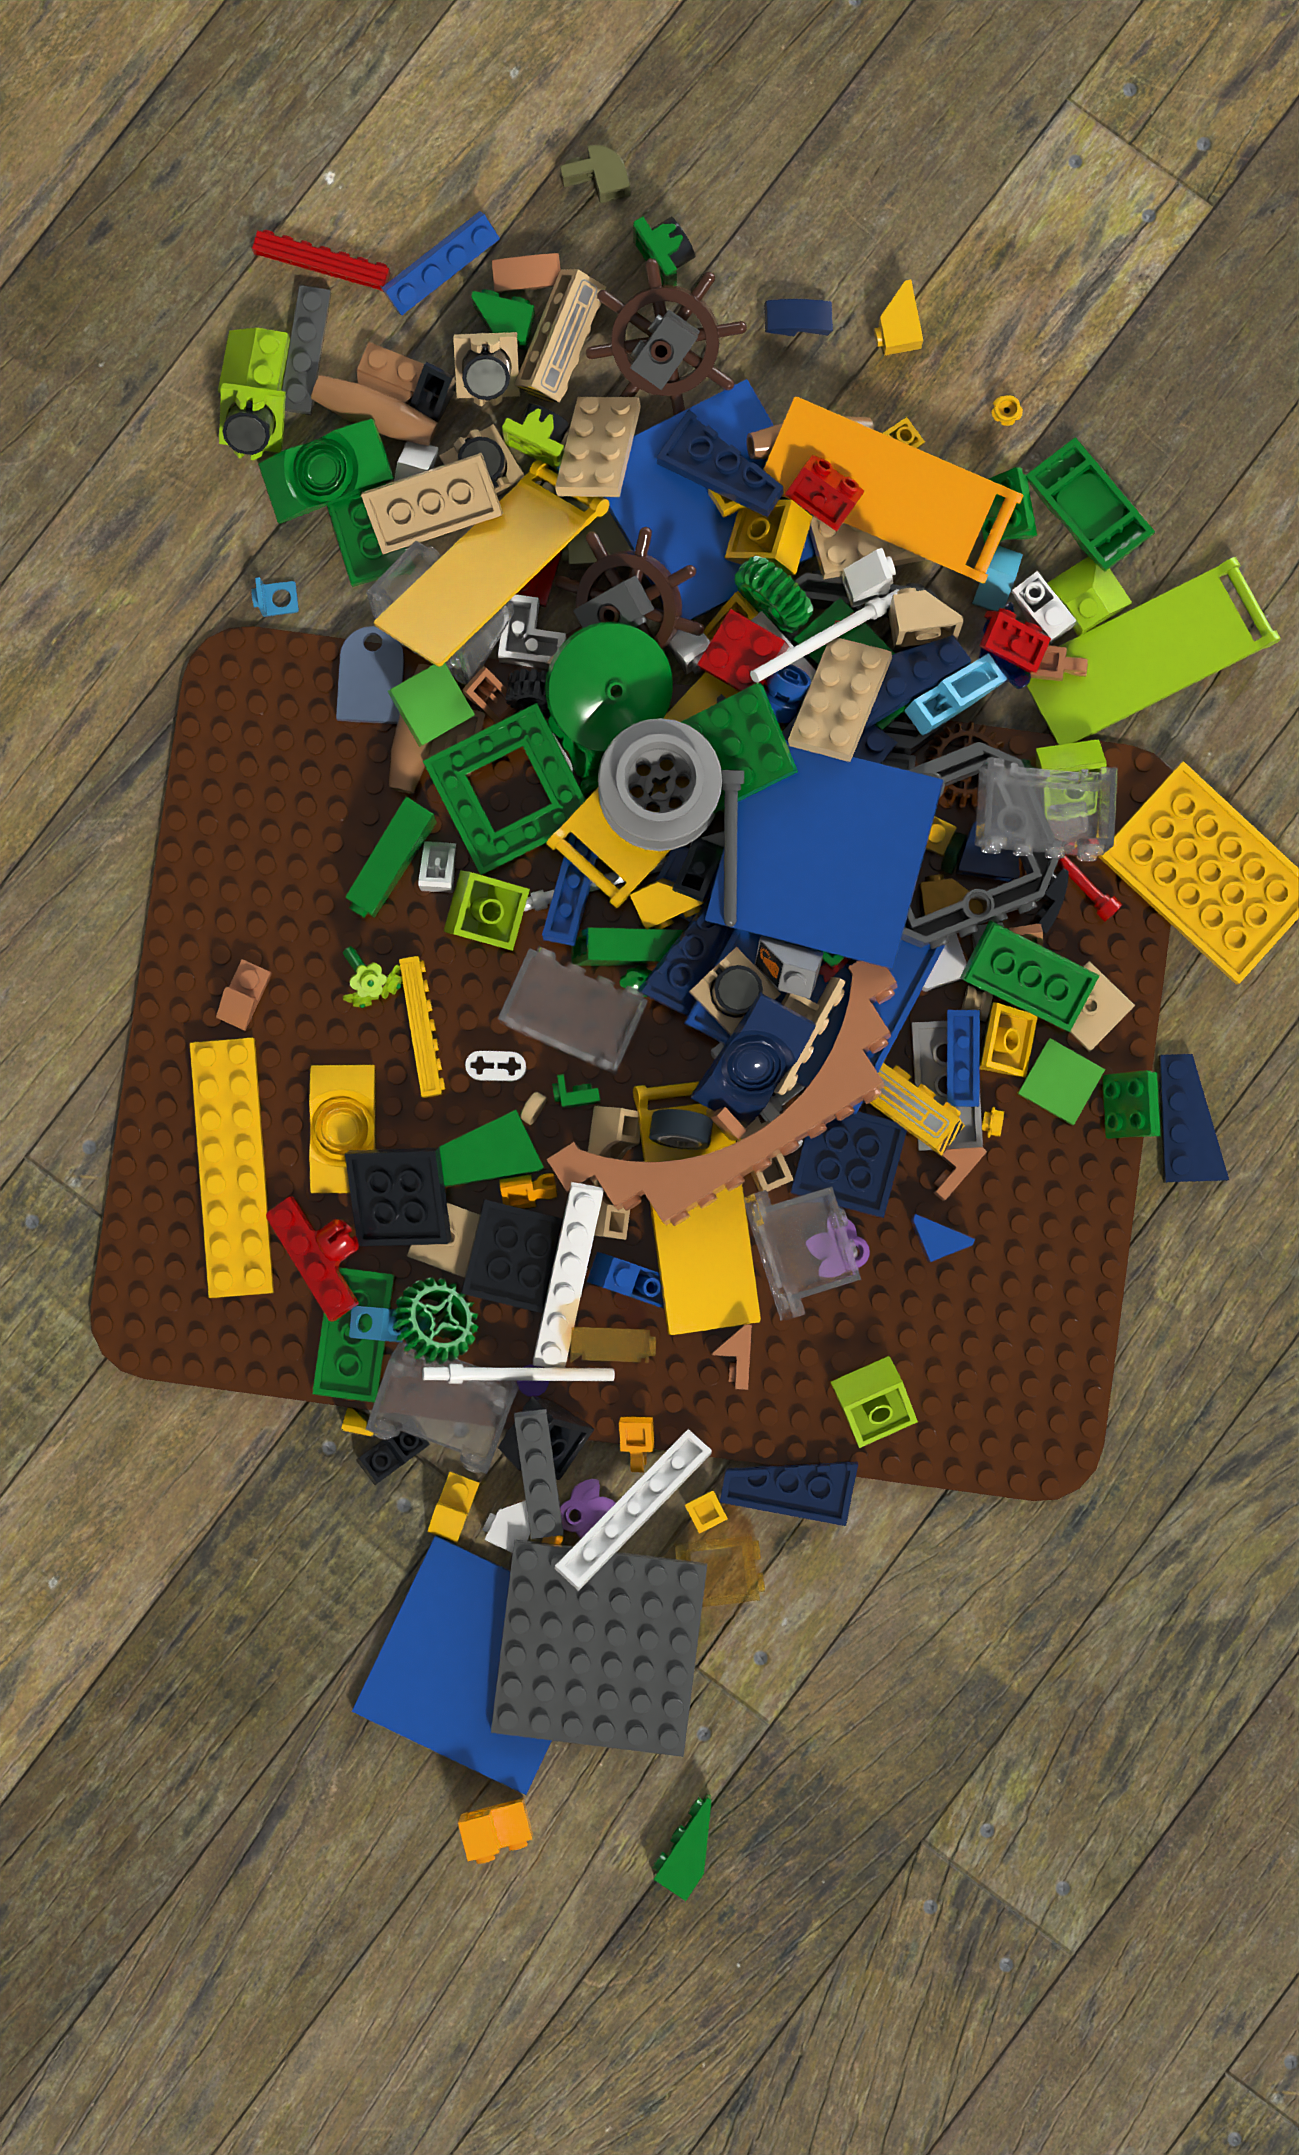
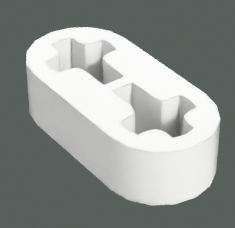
M476 1051L469 1055L465 1064L468 1074L473 1079L480 1081H517L524 1076L527 1068L526 1062L520 1054L504 1051ZM478 1057H483L485 1063H494V1069H483V1074L479 1075L476 1069L471 1068V1063L477 1062ZM509 1058H515L516 1063L521 1064V1070H515V1075L511 1076L508 1070L498 1069V1064L509 1063Z

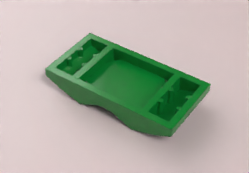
M374 419L335 429L319 439L285 449L258 464L279 524L394 480Z
M1076 437L1026 474L1028 482L1047 509L1063 523L1079 547L1104 572L1155 534L1154 529Z

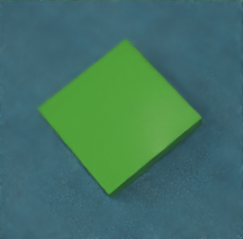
M446 663L440 667L434 664L387 691L419 747L475 716Z
M1049 1038L1017 1094L1067 1123L1074 1125L1105 1069Z

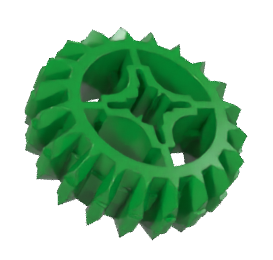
M760 556L751 557L739 567V571L735 574V584L742 593V596L758 613L762 611L775 626L790 633L796 632L809 621L808 618L813 614V606L810 599L806 596L805 591L798 586V583L794 582L791 576L787 575L782 568H778L773 562H769L766 558Z
M433 1277L427 1278L424 1282L421 1280L416 1281L412 1287H408L403 1291V1296L397 1299L395 1304L398 1308L393 1311L392 1316L398 1319V1321L393 1324L392 1328L401 1330L397 1340L406 1341L407 1345H405L404 1351L411 1349L415 1351L414 1359H420L424 1355L426 1364H431L435 1360L438 1365L444 1364L447 1360L453 1362L459 1355L466 1353L469 1348L468 1346L476 1339L472 1334L477 1331L479 1326L474 1324L473 1321L477 1319L478 1314L469 1310L473 1307L474 1302L466 1303L464 1300L466 1295L456 1292L457 1283H452L447 1287L445 1278L439 1279L437 1282L434 1281ZM429 1299L439 1303L436 1306H432L428 1303L424 1305L419 1301ZM435 1336H439L443 1339L447 1337L452 1341L449 1343H439L432 1339Z

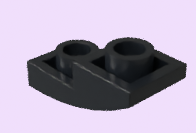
M1064 868L1059 874L1053 872L1047 890L1042 897L1051 906L1048 907L1044 904L1033 918L1037 924H1041L1043 937L1053 925L1065 898L1069 871Z
M410 1419L357 1458L356 1461L372 1483L376 1485L430 1444L412 1419Z

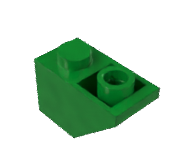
M482 289L481 292L473 291L471 296L473 306L489 333L517 332L518 348L526 350L535 317L534 305H531L530 301L521 297H512L511 300L499 297V294L492 290Z

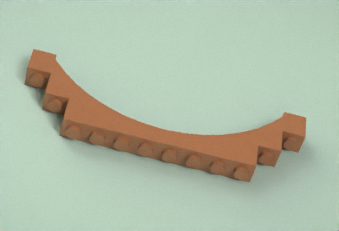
M857 961L848 967L852 975L849 1002L842 1027L829 1056L805 1091L782 1114L765 1127L733 1145L709 1154L664 1162H635L602 1157L580 1150L578 1145L573 1142L547 1159L567 1193H569L571 1182L594 1186L593 1181L597 1179L618 1211L622 1208L625 1211L634 1208L642 1202L640 1197L645 1194L662 1222L666 1226L670 1223L676 1226L690 1217L688 1213L690 1210L698 1205L701 1209L716 1201V1194L727 1188L728 1191H731L745 1182L743 1178L745 1175L753 1170L757 1174L772 1165L770 1159L780 1153L786 1156L795 1151L800 1146L798 1142L809 1135L812 1139L823 1133L827 1129L825 1124L835 1118L841 1121L850 1116L855 1111L853 1107L864 1100L867 1104L878 1098L882 1094L880 1089L885 1087L865 1053L871 1051L874 1054L882 1050L889 1044L887 1039L891 1037L889 1029L872 1005L876 1001L879 1004L884 1003L895 995L893 990L898 988L897 982L888 968L862 961Z

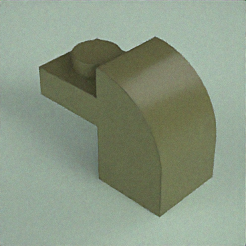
M601 145L587 146L588 159L583 160L582 157H575L567 160L565 165L560 166L564 187L594 180L600 204L631 196L630 182L624 162L615 151Z

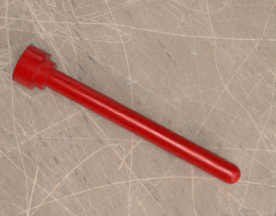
M1059 849L1061 855L1057 865L1061 869L1064 868L1069 871L1068 876L1095 903L1096 914L1106 922L1123 904L1115 896L1111 897L1108 893L1104 895Z

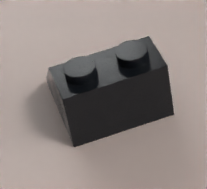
M532 1396L523 1407L522 1412L547 1409L556 1480H560L594 1431V1428L555 1402ZM514 1422L512 1427L506 1432L498 1449L519 1471H522Z

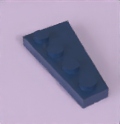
M953 635L892 655V660L864 730L934 688L942 680L971 664V658Z
M858 1462L729 1468L725 1470L720 1503L846 1526Z

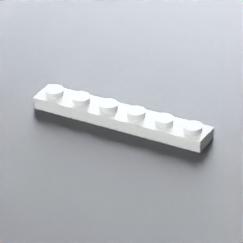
M571 1182L533 1356L534 1366L545 1368H565L602 1202L604 1192L602 1187Z
M688 1429L555 1565V1570L579 1591L711 1455L712 1450Z

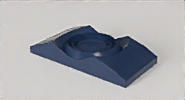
M760 992L692 1092L691 1099L713 1111L726 1107L746 1129L767 1106L780 1080L799 1059L816 1027L815 1023Z

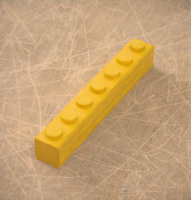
M419 956L399 959L421 1097L442 1095V1090H445L444 1079L439 1077L438 1070H442L440 1058L436 1059L435 1051L439 1050L437 1038L433 1039L432 1031L436 1030L434 1019H430L429 1011H432L431 1000L426 998V992L429 991L428 981L423 980L422 972H426L424 960L420 961Z

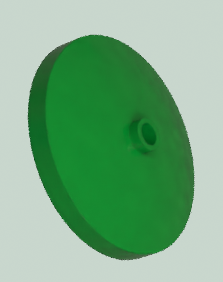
M620 622L596 623L575 632L555 653L546 677V701L553 720L565 735L581 746L605 752L611 741L631 725L644 720L663 719L665 717L672 697V672L664 651L645 632ZM617 685L616 690H613V693L611 694V688Z

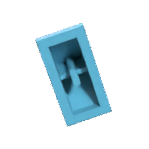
M998 546L986 572L988 574L985 584L979 583L972 604L991 611H998L999 608L1004 609L1016 579L1023 554Z

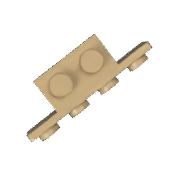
M831 977L817 1004L805 997L787 993L782 1001V1005L814 1022L816 1027L797 1062L785 1073L774 1091L776 1094L784 1095L786 1091H791L798 1079L796 1072L801 1063H806L814 1049L812 1046L817 1034H822L829 1022L827 1016L832 1006H837L844 995L845 990L843 986L845 981L841 978Z

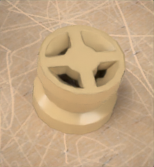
M968 985L961 1010H980V1021L986 1022L993 994L987 991H977L974 986Z

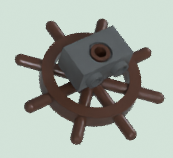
M650 258L645 263L649 288L638 292L626 303H623L606 290H600L597 293L598 301L617 313L618 316L613 326L611 343L588 347L585 353L589 359L614 356L619 370L629 381L619 397H635L640 389L654 395L670 396L673 415L675 416L685 411L682 393L695 388L706 377L725 390H732L735 383L733 379L714 367L719 352L720 338L743 334L747 330V325L743 321L718 325L712 310L702 299L715 281L713 272H705L691 292L679 286L662 285L658 262ZM665 301L679 303L682 306L677 314H675L671 310L667 311ZM652 303L655 314L654 321L650 322L637 311ZM692 313L700 320L702 328H695L687 322ZM628 323H631L649 337L626 340ZM706 340V350L703 358L690 350L695 342ZM682 360L695 368L689 374L679 378L677 367Z
M642 527L640 529L635 551H619L612 554L607 553L596 532L591 531L587 533L586 541L597 561L587 569L580 582L565 576H558L555 579V585L558 588L576 594V609L573 611L579 620L580 626L567 633L566 640L580 629L601 622H620L636 627L653 638L661 649L669 644L677 630L701 636L704 633V626L702 624L681 617L682 599L678 585L695 576L696 568L693 565H687L671 574L661 562L647 555L652 531L649 527ZM616 567H631L629 579L623 581ZM643 573L655 583L645 590L641 585ZM603 574H605L612 587L607 591L596 588ZM661 595L664 611L654 608L650 601ZM647 619L662 624L655 637H653L646 624Z

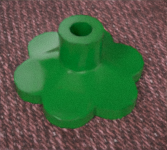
M645 966L628 969L626 975L620 978V986L626 988V993L630 996L641 995L647 997L637 992V990L652 971L648 970Z

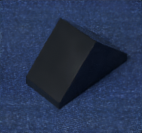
M426 362L410 406L434 421L439 422L456 390L455 376Z

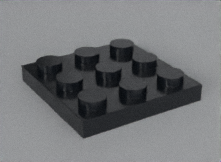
M440 1147L349 1150L345 1153L355 1231L359 1246L448 1244L452 1241Z
M483 1199L461 1294L543 1313L563 1219Z

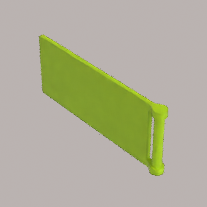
M1236 557L1230 558L1219 566L1058 646L1067 648L1066 657L1088 659L1086 676H1075L1064 672L1063 681L1031 678V673L1018 667V672L1057 745L1077 743L1262 649L1273 646L1281 640L1277 630H1272L1239 570L1241 565ZM1229 576L1262 636L1260 639L1253 640L1219 577Z

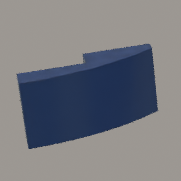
M777 299L768 300L764 303L766 333L794 337L798 332L828 336L833 331L831 301Z

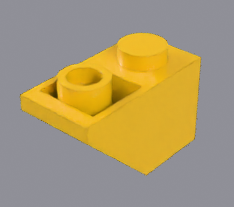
M665 878L650 883L630 894L645 929L653 926L655 929L668 927L674 923L672 918L682 913L685 918L698 913L701 905L708 899L706 897L701 902L672 890L675 882Z

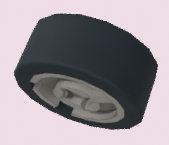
M680 1109L657 1110L652 1115L649 1138L657 1144L671 1148L687 1150L705 1149L709 1147L711 1142L713 1120L706 1115Z

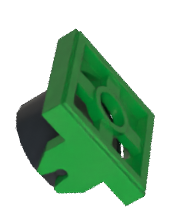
M643 216L634 221L633 243L645 261L653 258L658 262L662 285L677 286V269L696 257L683 229L673 217H669L652 229Z

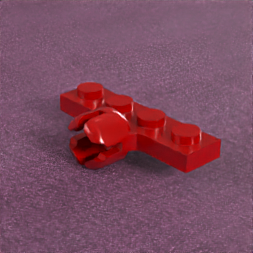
M290 1196L268 1211L266 1219L328 1320L334 1322L359 1304L358 1300L339 1271L341 1261L357 1251L359 1247L356 1235L352 1238L349 1236L352 1232L349 1225L343 1220L334 1219L320 1230L315 1231L295 1198Z

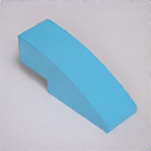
M988 653L942 680L935 688L914 699L904 711L921 735L924 736L973 705L1004 683L1007 678Z

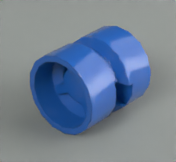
M792 664L768 676L766 685L763 686L778 723H790L793 720L800 706L799 701L804 698L811 684L809 676L802 669Z

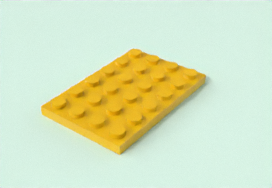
M1184 761L1172 771L1097 854L1105 864L1236 985L1242 982L1299 918V868Z

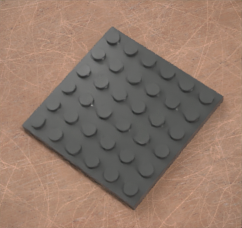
M515 1539L491 1733L684 1757L707 1563L616 1552L578 1591L555 1570V1565L573 1546Z

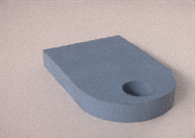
M375 626L363 627L354 631L345 640L341 648L337 721L398 723L400 713L387 691L403 682L404 653L399 641ZM371 635L379 636L382 639L380 649L377 651L367 650L364 647L367 637Z

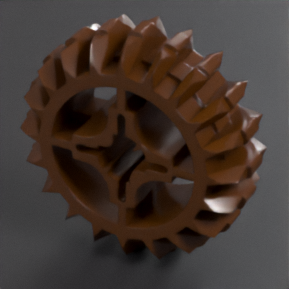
M957 722L955 723L954 734L946 726L943 728V734L946 739L938 734L933 737L934 742L939 747L928 745L926 751L934 755V757H925L923 763L941 757L943 751L957 741L964 740L963 748L972 745L974 742H981L1001 750L1005 744L1003 741H999L995 745L992 743L997 735L995 731L991 732L988 737L984 736L983 733L986 730V726L983 724L978 729V732L973 731V722H968L966 731H963L962 724ZM971 777L959 781V788L953 784L946 786L941 797L945 792L950 794L947 799V804L952 805L955 797L960 798V808H964L967 798H970L972 807H977L978 796L987 803L990 801V795L987 791L992 793L988 781L978 788L969 789Z

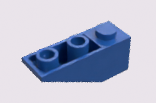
M597 1252L587 1280L588 1283L664 1308L660 1273Z

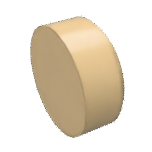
M539 1092L533 1093L524 1105L520 1118L530 1125L533 1124L545 1107L547 1097Z

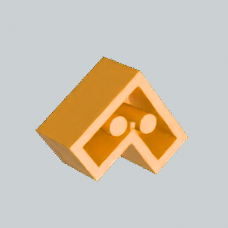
M523 1797L463 1813L458 1821L467 1861L476 1860V1864L494 1860L495 1855L500 1853V1849L508 1846L509 1851L528 1846L527 1841L533 1838Z

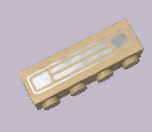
M579 269L560 270L515 381V386L542 402L560 403L568 389V381L572 371L579 362V354L584 341L590 334L591 324L596 311L602 304L597 299V293L600 290H605L606 286Z

